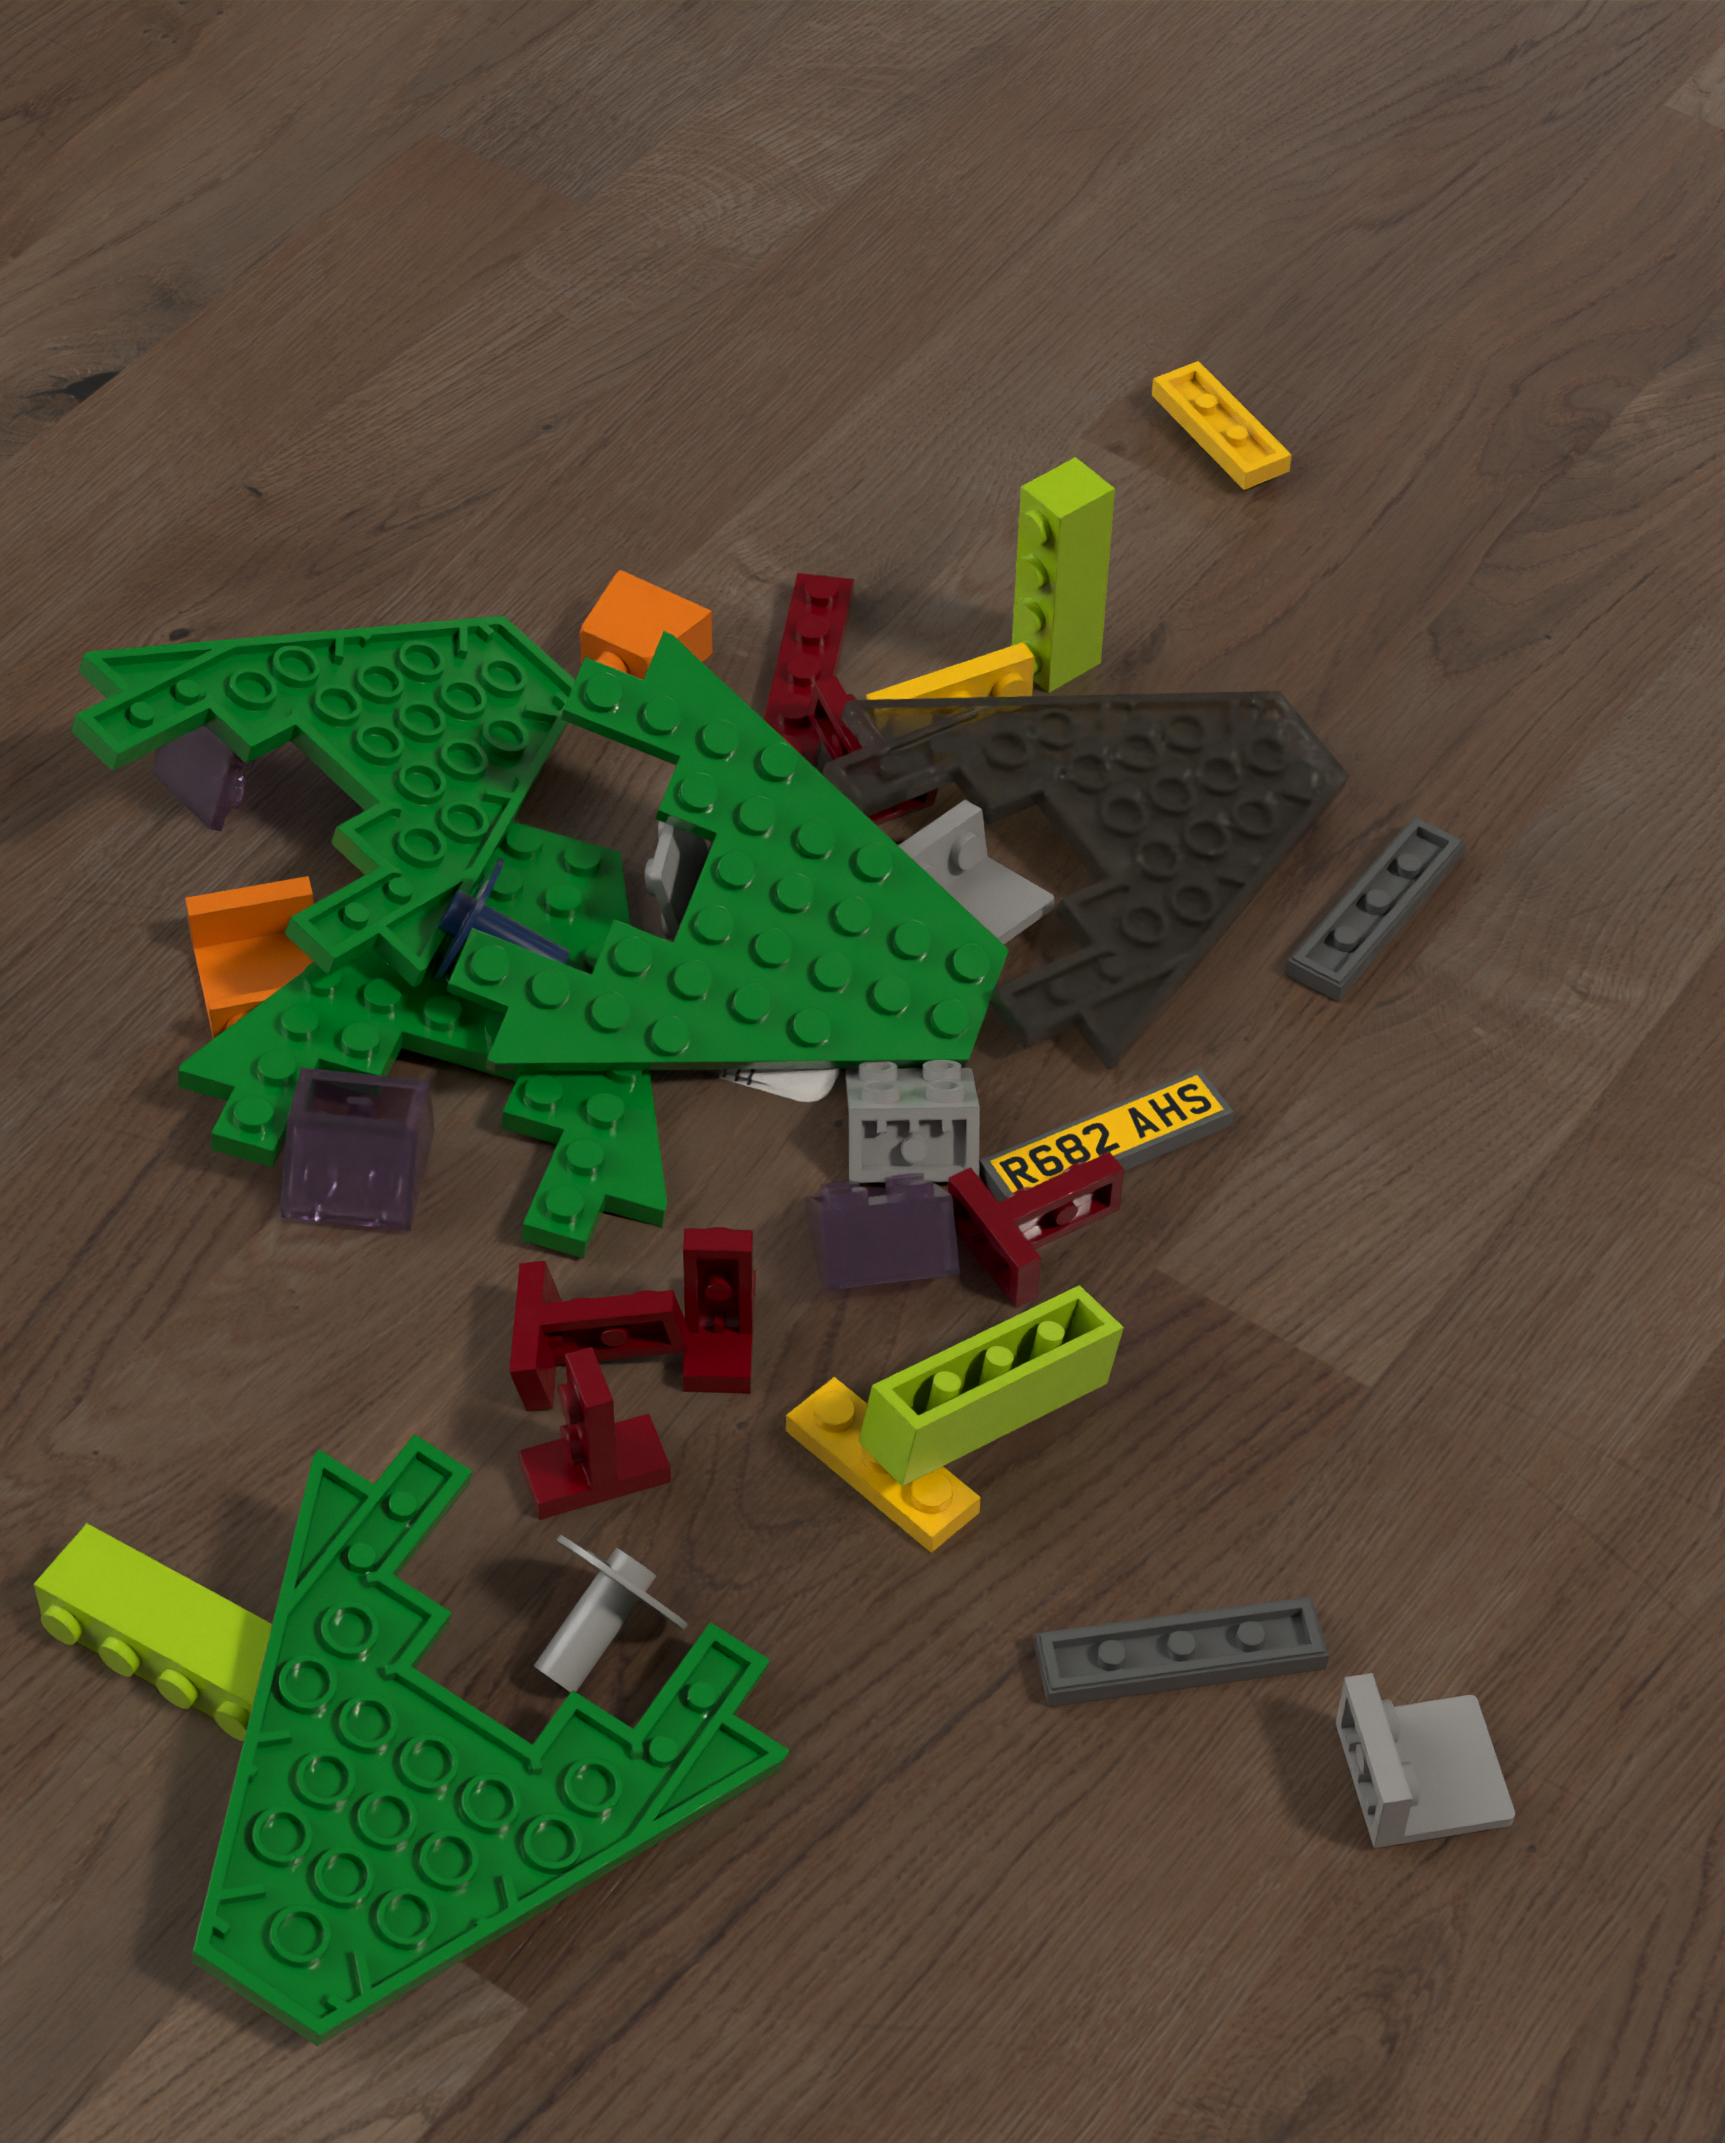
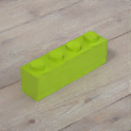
M1076 457L1021 486L1012 646L1022 642L1027 645L1035 656L1033 681L1047 693L1052 692L1100 664L1102 655L1115 488Z
M1080 1285L873 1384L859 1443L903 1487L1106 1385L1124 1327Z
M86 1523L34 1583L41 1612V1622L45 1629L53 1637L65 1644L73 1645L75 1642H78L98 1653L103 1662L118 1674L130 1677L134 1673L154 1684L159 1692L172 1704L183 1709L193 1706L215 1719L217 1724L227 1734L237 1740L244 1741L272 1624Z

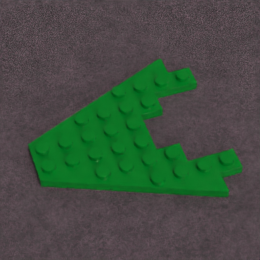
M504 615L98 650L83 654L78 672L107 699L75 714L71 732L112 771L203 725L246 764L291 741L365 810L337 826L331 844L354 864L364 876L290 917L285 935L327 975L374 950L415 988L423 981L448 937V934L437 929L452 898L458 890L469 896L472 895L569 723L561 720V715L575 679Z
M663 631L644 680L585 657L563 708L561 720L676 765L655 819L709 840L713 844L674 942L614 919L592 975L471 928L446 992L505 1014L487 1058L485 1068L491 1071L859 1068V1065L864 1062L885 1061L895 1063L897 1068H923L924 1063L933 1060L956 1061L961 1064V1068H964L970 1058L1009 949L673 634Z
M513 821L471 897L493 862L498 857L503 859V867L485 904L569 950L570 953L565 964L592 975L613 920L615 919L630 925L621 852ZM450 935L446 938L423 981L415 988L374 950L369 951L330 975H327L313 962L302 973L182 1062L178 1069V1087L227 1101L211 1132V1150L273 1168L318 1076L380 1093L401 1048L511 1079L516 1081L504 1107L501 1128L557 1144L523 1222L522 1241L584 1259L604 1211L663 1227L665 1222L667 1199L650 1071H491L486 1069L487 1058L505 1014L446 992L465 943L461 945L438 982L431 980L433 970Z
M416 1434L410 1438L374 1484L320 1449L312 1458L192 1955L193 1964L316 2046L328 2041L780 1771L790 1751L736 1716L766 1673L770 1659L711 1622L634 1729L572 1690L532 1745L416 1670L449 1626L452 1612L405 1583L398 1576L470 1485L473 1472Z

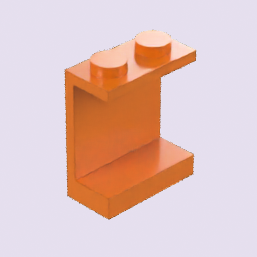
M309 876L185 898L190 936L213 1039L314 962L285 935L290 917L314 904Z

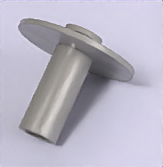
M560 1534L556 1541L599 1573L536 1661L534 1667L568 1691L572 1692L573 1690L577 1692L639 1601L682 1630L686 1629L688 1623L646 1593L657 1576L620 1549L615 1548L608 1560L605 1561L599 1555L589 1550H584Z

